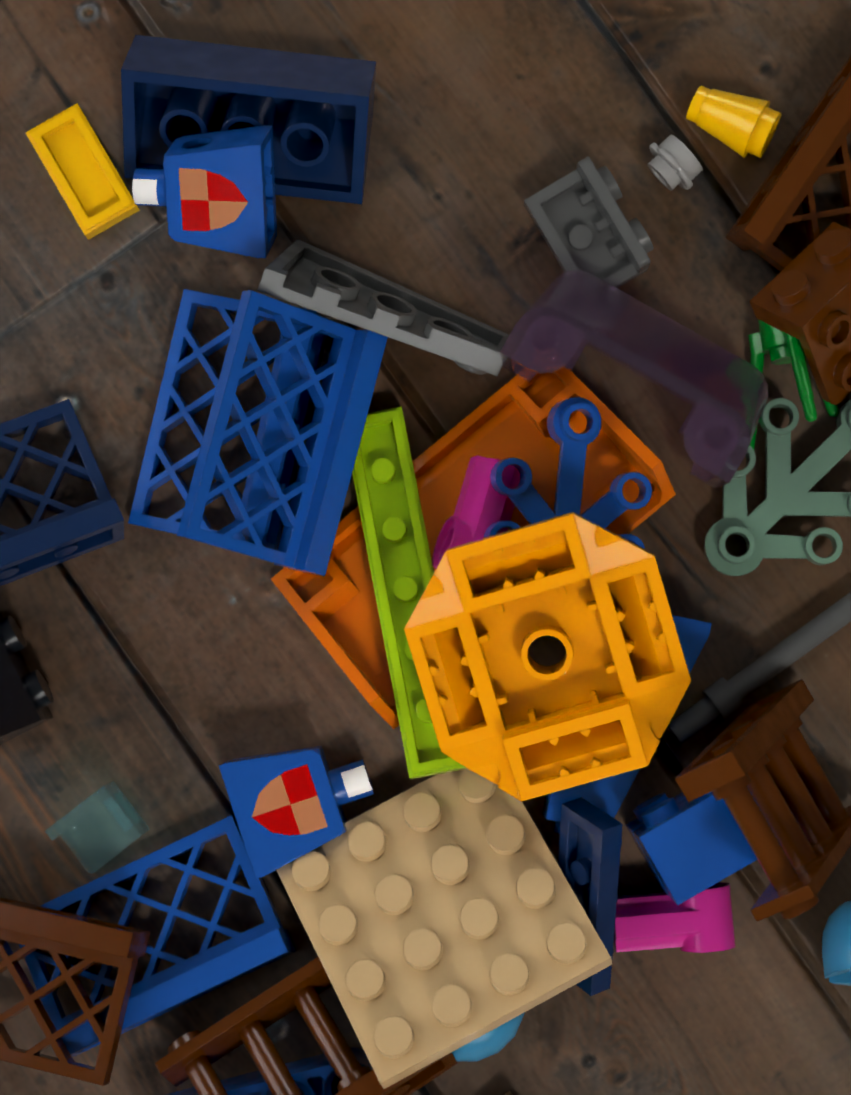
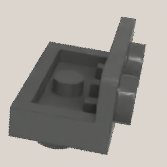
M589 156L577 162L576 170L524 200L525 208L584 307L589 306L646 272L651 263L647 253L654 249L640 221L634 218L628 222L616 203L623 196L609 169L605 165L596 169Z

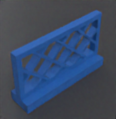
M188 289L183 290L129 516V524L176 535L178 533L184 508L167 519L148 515L153 491L172 479L186 502L189 488L180 473L197 462L200 447L174 464L164 448L167 433L184 421H187L201 445L204 431L194 415L213 403L219 375L208 357L229 343L234 325V319L230 313H237L240 302L238 299ZM197 307L219 311L229 327L228 330L202 347L192 332ZM303 309V310H305V311H308V312H311V313H313V314H316V315L321 316V315H320L318 312H316V311ZM258 310L254 326L263 320L276 321L273 315ZM292 323L296 332L303 328V326ZM319 332L301 342L314 371L320 368L327 335ZM280 334L279 342L284 339L282 334ZM189 344L194 352L186 357ZM289 349L266 362L268 366L274 363L271 374L279 391L302 379ZM201 363L215 388L187 405L178 390L180 378L183 373ZM253 370L241 377L238 386L256 375L255 371ZM307 389L285 402L298 430L306 426L312 399ZM174 403H176L180 411L172 416ZM273 410L250 423L252 427L260 421L256 437L263 452L286 438ZM237 431L225 438L222 446L238 436L239 432ZM292 449L269 462L282 490L293 484L297 466L295 455ZM160 462H162L166 470L158 474ZM257 470L234 484L247 512L270 498ZM246 480L242 496L237 485ZM221 492L212 499L208 500L206 502V506L214 500L221 497L223 493ZM276 509L254 522L253 526L263 546L277 550L283 523ZM203 513L200 528L217 532V530H213ZM241 531L232 536L233 538L246 541Z
M252 290L242 291L177 536L271 562L274 565L325 576L388 337L369 330L350 328ZM258 310L273 315L284 338L261 352L252 333ZM292 323L303 326V328L296 332ZM319 332L334 339L328 362L314 371L301 342ZM289 349L302 379L279 391L266 362ZM247 354L249 360L244 362ZM254 370L268 399L245 413L237 398L236 390L239 379ZM307 389L315 405L312 422L298 430L285 402ZM273 410L286 438L263 452L250 423ZM231 415L233 421L228 423L229 416ZM238 431L251 460L228 474L219 454L223 440ZM292 449L300 468L296 482L282 490L269 462ZM257 470L270 498L247 512L234 484ZM213 476H214L215 479H216V482H214V483L212 484V480H213ZM222 492L235 520L217 532L200 528L206 502ZM276 509L284 525L278 550L264 547L253 526L254 522ZM241 531L246 541L233 538L232 536Z
M233 815L40 905L64 911L80 903L76 914L87 917L94 897L109 890L128 898L118 922L120 925L129 926L137 902L168 913L155 947L147 945L146 953L152 956L142 981L132 985L121 1034L296 952L288 930L284 929L262 878L255 879L236 818ZM227 834L236 855L227 880L196 868L205 844ZM192 850L187 865L173 860ZM161 864L184 871L171 906L141 895L149 871ZM241 869L250 888L236 883ZM193 875L224 886L211 921L180 910ZM136 877L131 891L117 886ZM233 890L255 899L264 923L243 933L220 925ZM177 917L208 928L199 954L188 959L164 951ZM217 932L232 937L212 947ZM37 949L24 957L37 990L61 975L50 954ZM65 955L68 961H70L71 956ZM161 959L175 964L156 973ZM44 962L56 966L51 978ZM102 964L99 973L86 969L78 974L95 981L89 997L94 1006L104 1000H100L105 985L114 988L115 980L109 978L113 966ZM59 988L41 999L57 1031L84 1013L80 1009L66 1016L57 995ZM109 1008L99 1014L104 1024ZM89 1021L62 1038L72 1057L88 1051L101 1043Z

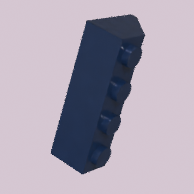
M135 35L121 68L124 177L133 179L136 168L164 169V154L174 140L179 137L270 125L273 128L275 195L362 204L373 118L377 61Z

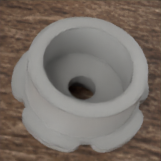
M672 134L659 146L654 142L650 145V151L655 158L647 165L654 176L670 191L677 185L685 190L690 189L693 186L692 180L703 171V168L688 147Z

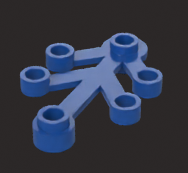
M573 397L562 400L552 407L547 417L549 435L560 445L554 511L551 510L531 484L532 472L525 461L519 458L503 459L497 462L491 470L490 480L493 488L499 494L508 496L529 524L570 512L580 515L587 444L596 439L601 429V416L597 407L585 398ZM575 410L582 412L587 420L586 428L581 434L575 433L569 425V417ZM508 465L516 467L520 473V482L514 489L506 487L502 481V472ZM622 473L612 481L610 491L580 516L606 528L626 510L644 507L652 495L651 483L641 473ZM629 479L636 482L639 487L638 498L632 503L628 502L622 493L623 485ZM497 521L486 529L484 538L496 535L503 527L513 530L521 526L513 521ZM617 534L645 549L643 542L637 536ZM544 636L551 639H557L553 636Z

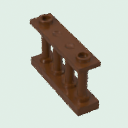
M803 679L750 704L675 778L688 802L709 792L712 793L715 800H724L770 880L769 886L750 909L757 922L779 912L784 919H791L814 907L820 901L817 895L851 845V805L846 808L843 806L799 729L803 724L799 716L814 701Z
M317 957L203 1032L195 1030L177 1038L167 1048L168 1054L155 1062V1065L160 1074L175 1087L190 1079L198 1095H228L211 1064L244 1043L273 1095H303L265 1030L295 1009H298L340 1080L337 1085L339 1092L335 1095H411L456 1065L457 1061L451 1052L383 1089L374 1070H371L369 1066L362 1067L319 997L318 994L332 986L319 957Z

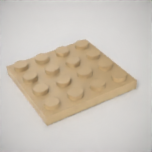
M468 768L436 774L345 822L347 829L345 833L276 870L383 1089L612 965L611 956L523 802L498 788L497 784Z

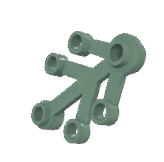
M785 398L773 399L763 407L760 412L759 422L765 432V500L749 515L747 511L746 475L755 466V452L748 443L740 440L728 442L720 449L717 454L716 464L722 474V519L710 527L704 540L706 558L715 570L727 576H742L755 570L762 559H807L815 565H826L840 557L843 550V542L840 535L831 528H818L808 533L807 536L765 533L783 516L851 518V492H808L851 450V399L839 409V414L836 417L837 429L792 473L791 431L798 424L799 411L792 401ZM779 407L788 413L789 424L787 427L777 428L771 424L769 412L772 408ZM737 449L744 453L747 462L743 470L737 471L728 467L725 461L727 451ZM731 534L740 535L746 542V551L740 557L730 555L725 548V541ZM816 536H826L831 541L833 548L827 558L819 557L814 553L812 543Z

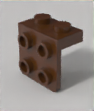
M833 222L749 302L757 319L800 340L822 399L837 405L851 393V229Z

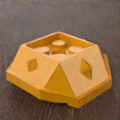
M574 512L448 548L404 628L441 752L469 770L497 784L498 788L521 802L647 767L660 743L663 733L691 683L654 554ZM553 636L563 643L566 653L557 664L543 666L531 658L528 650L530 644L538 637Z

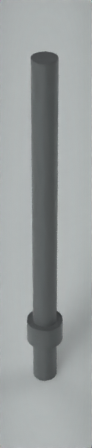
M851 592L729 680L721 677L702 691L704 698L668 724L667 727L674 738L682 744L718 717L725 721L744 707L742 702L744 698L850 623Z

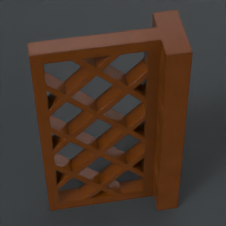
M851 55L725 237L744 252L751 249L780 272L792 259L775 247L773 243L786 225L805 222L809 244L820 235L819 219L845 215L847 228L851 229V163L846 138L851 131ZM836 153L837 165L827 166ZM839 173L844 208L816 212L813 193L814 183L819 176ZM802 202L804 214L793 216Z
M0 897V956L3 959L0 962V973L8 969L24 997L22 1001L0 1015V1060L102 1086L109 1084L138 958L144 957L146 954L150 931ZM8 942L25 946L13 953ZM42 949L49 951L61 975L35 992L18 961L35 950ZM65 955L84 960L72 967ZM96 962L118 967L112 995L94 1006L77 975ZM67 982L84 1013L57 1031L40 999ZM29 1007L46 1038L29 1050L15 1047L3 1024ZM109 1008L104 1024L99 1014ZM88 1021L101 1042L95 1067L75 1062L62 1040L63 1037ZM51 1046L58 1058L40 1053Z

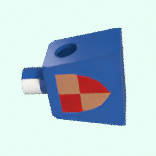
M262 125L182 136L175 139L164 154V169H135L132 182L135 205L166 207L168 234L171 239L177 242L255 258L267 257L277 237L272 126Z
M322 746L237 758L219 765L255 879L270 874L347 831L345 822L347 821L341 805L374 794L372 782L363 759L330 770Z

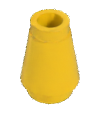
M701 85L690 103L686 119L696 123L698 127L743 158L748 153L761 158L775 134L781 118V112L769 108L770 101L709 89Z

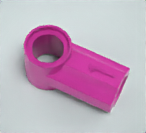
M478 455L470 458L454 515L446 520L435 543L432 558L434 568H437L448 548L484 538L486 529L494 522L511 521L515 507L514 503L508 496L499 494L493 488L490 480L491 470L500 459L486 458ZM512 465L505 467L502 472V481L506 487L514 489L520 482V473ZM503 527L496 534L506 532L508 528Z
M718 882L679 905L665 892L618 896L614 930V950L616 952L680 947V950L684 952L706 953L725 951L736 946L730 883Z

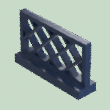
M69 399L0 423V447L15 452V456L4 478L0 479V509L7 494L39 506L30 525L15 530L0 524V586L124 539V518L115 498L112 499ZM63 420L71 439L62 458L31 446L38 429ZM25 434L21 442L12 439ZM75 451L78 454L82 466L71 462V459ZM25 457L56 468L44 496L13 484ZM66 472L90 482L97 500L73 508L53 500ZM48 510L57 513V515L44 519Z

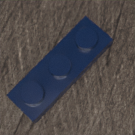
M581 797L562 804L558 865L612 959L623 824ZM612 965L576 985L590 996L610 989Z

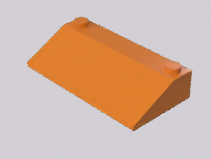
M547 349L413 460L431 558H433L435 543L444 523L449 517L454 515L471 457L478 455L500 460L519 458L525 461L532 472L531 484L551 510L554 511L560 445L549 435L547 417L552 407L565 399L573 397L585 398L597 407L601 416L600 432L593 442L587 444L580 515L610 491L612 481L622 473L638 472L646 476L652 486V495L644 507L626 510L605 528L615 534H629L674 497L676 493L662 461L550 349ZM577 410L573 411L569 417L570 428L575 433L581 434L587 425L585 415ZM629 479L624 483L622 488L624 498L630 503L638 498L639 487L633 480ZM358 506L339 522L325 576L284 567L271 580L369 705L395 729L399 726V720ZM515 506L511 521L521 527L530 525Z

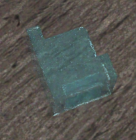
M113 781L102 786L45 832L52 841L61 837L87 872L94 873L148 832L150 828Z

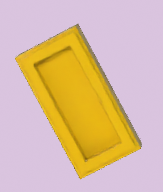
M78 103L25 132L88 240L140 211Z

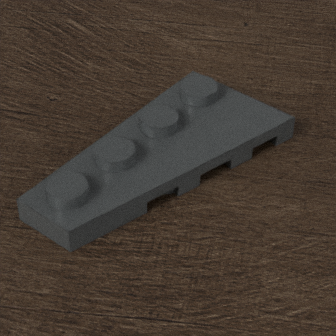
M299 239L265 268L257 291L448 358L464 370L480 375L490 373L498 376L516 339L507 333Z

